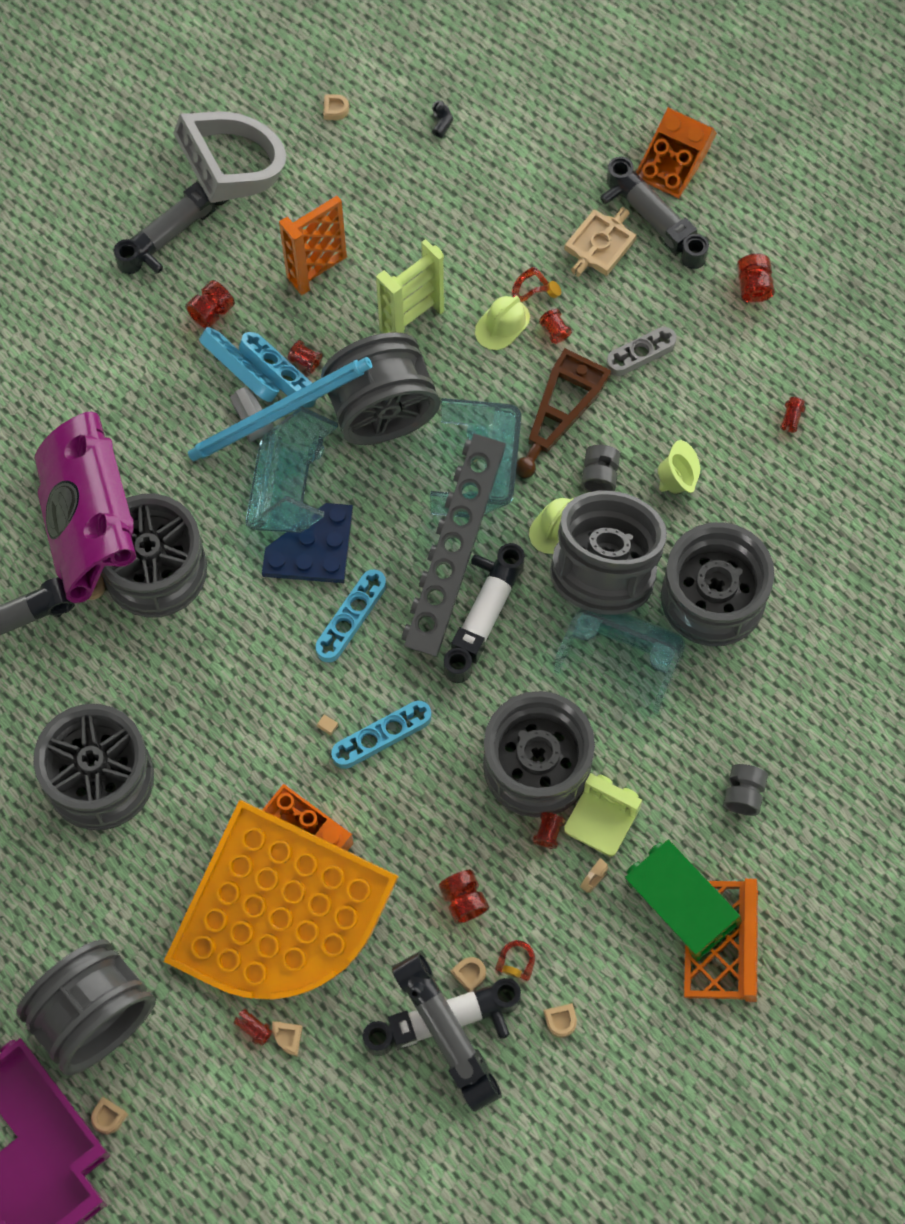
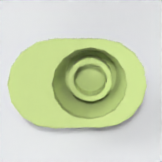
M518 296L498 298L476 324L475 336L477 341L483 347L491 350L506 348L527 327L530 321V313L527 307L520 302Z
M676 441L671 448L669 456L658 466L659 490L661 492L669 491L677 494L684 491L693 493L700 476V463L694 449L685 441Z
M559 498L553 500L533 521L530 526L529 538L531 544L537 550L553 554L554 548L559 542L558 530L562 512L571 501L570 499Z

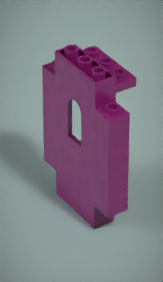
M21 1038L17 1041L11 1040L0 1049V1114L17 1138L0 1151V1224H85L107 1206L86 1175L108 1159L110 1155L28 1045Z

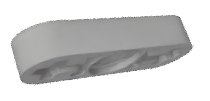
M660 327L611 351L607 357L606 366L612 370V375H625L671 352L675 347L676 334L668 327ZM660 337H663V339L669 338L668 344L664 341L659 342ZM637 347H644L649 353L644 357H640L635 354L634 350ZM614 359H617L619 362L624 360L623 366L619 364L614 365Z

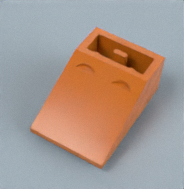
M668 107L636 173L648 185L679 199L707 155L717 133L714 128Z
M285 784L280 787L262 809L346 851L354 844L352 834Z

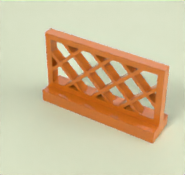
M336 195L295 222H292L288 216L279 221L286 276L302 296L310 291L309 281L347 258L342 200Z
M745 879V881H708L715 889H719L718 892L721 895L727 889H739V900L732 907L735 910L739 907L742 923L731 936L727 935L725 937L727 940L716 950H710L712 954L700 965L693 959L688 947L685 945L684 997L745 999V1002H757V879ZM738 935H739V945L734 941V939H735ZM730 943L739 951V957L731 965L719 955ZM716 957L726 969L714 980L703 968ZM693 963L696 969L691 973V964ZM739 964L738 974H737V973L735 972L734 968ZM699 972L711 982L703 991L691 990V980ZM731 972L738 980V991H725L718 983ZM714 987H716L719 991H710V990H712Z

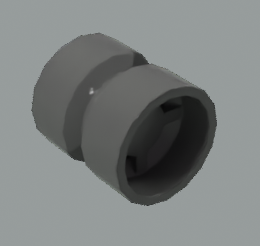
M592 445L586 449L584 460L586 468L583 469L581 482L584 490L588 492L615 491L618 475L616 471L618 470L620 452L617 449L608 445Z
M733 765L728 781L731 787L726 790L723 806L734 813L747 816L759 815L763 800L760 793L765 791L768 778L767 772L751 765Z

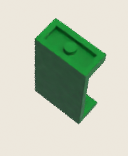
M668 839L663 844L659 842L654 845L648 852L649 856L641 863L637 861L630 866L626 872L628 875L625 876L627 885L630 888H634L684 942L690 954L699 961L742 923L741 916Z

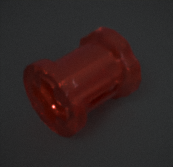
M557 308L547 311L539 319V323L546 327L551 335L550 341L554 344L566 340L572 333V329L565 325L561 318V312Z
M301 340L295 342L288 354L289 361H296L301 364L310 374L317 369L323 358L321 352H314L306 347L305 342Z
M542 812L540 814L541 824L538 833L534 835L532 841L545 848L557 849L558 842L556 840L560 827L565 824V819L553 813Z

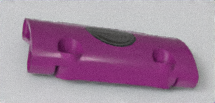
M84 412L58 426L44 439L34 457L40 481L37 494L55 572L62 579L66 597L72 603L85 602L91 597L104 566L125 567L132 564L136 559V552L132 541L134 523L129 512L113 451L112 440L105 437L101 419L95 412Z

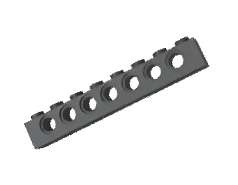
M475 433L472 440L466 439L462 455L466 456L463 466L458 465L453 481L458 483L455 492H449L445 503V508L449 509L446 519L441 518L437 527L436 534L440 535L438 544H432L427 560L432 562L429 571H423L419 587L423 589L420 598H414L410 610L414 617L411 625H405L401 640L405 641L404 646L406 648L438 657L506 449V443ZM474 460H484L487 464L486 469L482 472L473 471L471 464ZM466 486H475L478 489L477 496L472 499L465 498L462 495V491ZM466 512L470 517L468 523L457 525L454 522L455 514ZM450 538H457L461 542L460 548L455 552H449L445 548V543ZM442 564H447L452 568L451 575L445 579L439 578L436 574L437 568ZM437 590L443 594V601L439 605H431L428 602V595L432 591ZM424 617H431L435 622L434 628L429 632H423L419 628V622Z

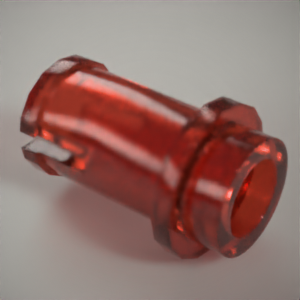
M790 397L785 402L786 411L780 426L783 431L788 426V432H797L801 413L806 409L803 399Z
M243 1009L238 1014L242 1018H235L233 1024L253 1038L252 1042L254 1044L264 1045L273 1033L268 1023L263 1024L247 1009Z

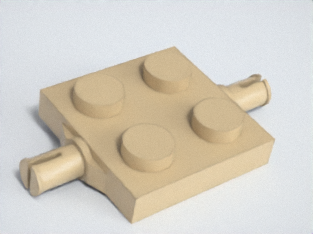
M624 207L620 208L614 217L605 216L594 209L567 241L564 250L579 260L571 269L574 275L576 274L579 277L586 267L589 266L608 276L636 241L637 235L626 229L622 224L630 215L627 209L625 210Z

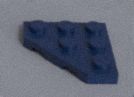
M325 503L268 545L264 553L262 576L345 583L353 505Z

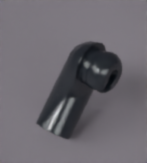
M439 100L432 105V110L437 120L432 133L441 139L451 126L453 116L449 107Z

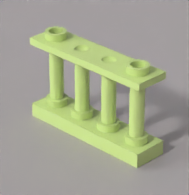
M426 239L421 242L422 258L400 275L391 277L383 270L376 276L379 328L382 333H404L405 326L430 307H433L439 314L444 312V255L436 245L432 246Z

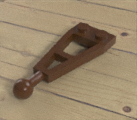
M564 348L552 368L529 436L528 444L532 446L526 457L519 458L515 463L514 469L519 477L529 478L533 476L536 471L535 461L540 452L548 453L598 398L609 380L612 370ZM559 377L589 391L569 414L549 405ZM545 416L560 423L547 439L539 436Z

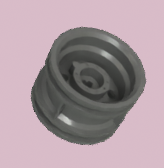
M391 332L363 338L334 354L322 369L321 378L348 365L354 360L359 361L368 357L372 363V368L365 371L364 375L328 393L344 439L349 443L375 445L408 435L425 425L439 410V396L426 368L417 340L411 335Z
M593 491L575 497L566 505L561 516L558 530L559 542L554 548L550 567V576L554 587L567 601L576 607L593 613L617 615L631 612L641 607L648 601L653 592L657 575L656 565L662 557L667 537L664 521L659 513L649 504L626 493Z
M154 493L127 497L129 512L134 523L132 541L136 552V559L132 564L125 567L104 566L101 574L106 588L112 599L122 609L134 615L152 618L175 614L186 608L196 599L207 577V559L197 522L185 506L168 496ZM182 547L183 552L176 550L175 548ZM169 572H172V575H171V576H169V577H167V578H163V577H165ZM138 575L144 580L142 582H136L134 581V578Z
M711 522L696 526L687 531L676 541L669 554L661 589V605L665 617L679 634L697 644L725 646L742 640L757 627L765 611L775 577L771 555L758 537L738 525L726 522ZM701 559L709 560V562L704 564L703 566L699 563ZM728 562L734 563L735 565H737V568H734ZM683 582L687 583L691 587L684 586ZM747 587L749 588L748 593L741 592V590ZM704 603H705V605H706V609H705V610L702 609V608H700V607L703 606Z
M525 692L503 703L491 716L484 737V778L489 790L497 801L510 811L534 818L550 817L564 812L574 805L584 792L585 782L591 773L595 750L594 732L588 718L572 701L551 692ZM533 725L537 730L527 732L526 727ZM561 733L564 736V740L558 741L553 735ZM510 744L515 751L507 752L505 746ZM535 756L537 759L539 757H542L543 762L540 763V761L537 760V762L535 763L533 762V757ZM571 762V767L568 769L561 766V764ZM523 773L522 778L518 780L512 777V775ZM541 778L549 783L550 786L543 788L540 785Z
M82 704L59 713L45 726L34 748L33 765L37 780L55 811L65 821L76 827L87 830H107L118 827L136 816L150 798L154 785V768L151 756L135 723L125 713L114 707L102 704ZM104 736H110V738L101 743ZM82 741L83 748L80 749L74 746V744ZM121 758L128 759L126 766L118 763ZM93 759H96V760H97V761H94V763H95L94 766H88V765H91V763H90L91 760H93ZM68 766V768L60 773L61 767ZM113 784L116 785V789L113 792H106ZM83 788L87 790V794L85 796H78L76 794L77 790Z
M100 939L76 949L45 972L21 999L16 1015L22 1022L26 1023V1028L36 1037L48 1052L50 1058L56 1064H59V1069L63 1074L74 1075L98 1063L126 1041L150 1015L156 1004V998L151 992L147 991L145 984L125 963L121 955L117 951H113L111 943L108 940Z

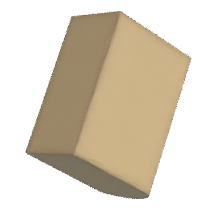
M323 715L317 727L332 735L338 727V723Z

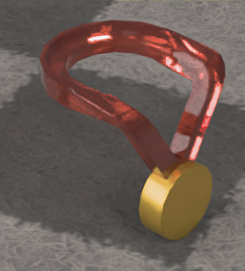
M531 267L523 272L516 279L512 288V296H518L520 302L526 301L538 292H547L552 298H557L561 295V288L555 281L548 282L536 267ZM536 275L544 286L536 287L525 295L520 296L519 289L521 284L526 279Z
M515 940L509 942L503 947L495 970L529 981L535 964L534 950L524 941ZM512 947H523L529 953V963L523 974L517 968L504 965L506 954Z

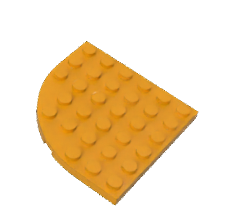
M239 800L163 962L217 989L244 998L280 999L306 993L335 978L357 958L370 939L399 876L243 800Z

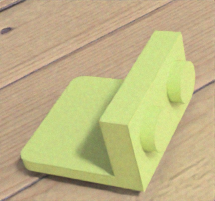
M590 773L585 782L584 792L565 824L564 832L595 850L613 857L616 855L640 810L642 799L638 798V794L631 789L623 788L622 790L613 785V782L606 776L600 774L595 776Z

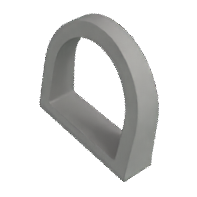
M232 112L180 113L173 134L211 203L261 193L278 180L285 165L286 151L279 137L261 122ZM217 134H234L246 137L259 144L266 151L270 159V166L262 171L224 175L203 137Z

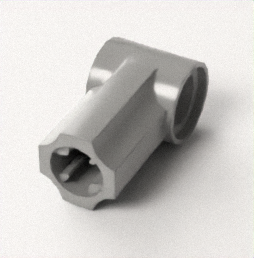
M243 387L236 390L230 397L240 421L262 410L250 388ZM270 423L247 435L248 441L251 443L275 432L273 424Z

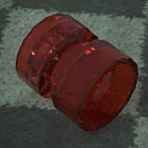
M758 253L742 257L737 262L741 298L746 302H763L770 299L775 293L773 277L771 276L772 267L769 256Z
M211 280L201 289L202 295L196 294L185 304V308L191 318L204 329L207 327L211 328L219 321V314L225 315L235 305V301L229 291L215 280Z
M473 870L460 871L439 883L438 887L444 900L451 903L448 909L456 924L468 922L489 910V905L483 892L477 891L479 883Z

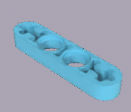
M207 327L199 338L200 343L258 397L267 402H273L280 389L221 333Z
M247 332L242 335L239 344L241 354L287 396L312 384L309 379L262 336L254 332ZM263 359L272 360L275 362V364H269L265 362ZM282 376H289L293 379V381H288L284 379ZM314 400V401H312V402H310V403H308V404H306V405H304V406H302V407H303V408L313 407V406L315 405L316 400Z
M376 569L369 570L362 575L316 642V654L321 661L333 662L340 657L386 589V578L381 571ZM375 579H378L379 587L374 585L369 591V597L366 594L367 590L369 589L368 580L374 581ZM356 599H362L367 605L363 610L355 611L351 608V604ZM341 621H347L352 627L348 632L341 633L336 630V625ZM332 633L337 638L333 643L334 652L328 651L325 654L322 646H329L333 637L330 634Z
M414 701L337 742L331 752L333 763L341 769L350 768L425 728L431 721L430 706L423 701ZM418 709L419 712L425 711L423 720L415 717L410 720L411 727L407 728L406 721L402 716L406 715L408 720L414 716V710ZM390 722H398L402 725V730L400 733L392 735L387 732L386 727ZM373 735L378 740L377 744L372 748H366L361 744L363 737ZM353 742H357V747L361 754H357L355 749L349 753L350 759L345 760L343 757L338 759L341 749L349 752L354 749Z

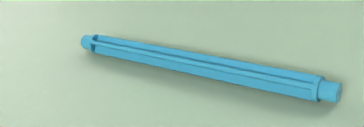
M365 357L359 361L354 360L348 365L196 444L193 449L188 451L189 458L192 461L200 458L204 459L364 375L365 371L372 368L370 359Z

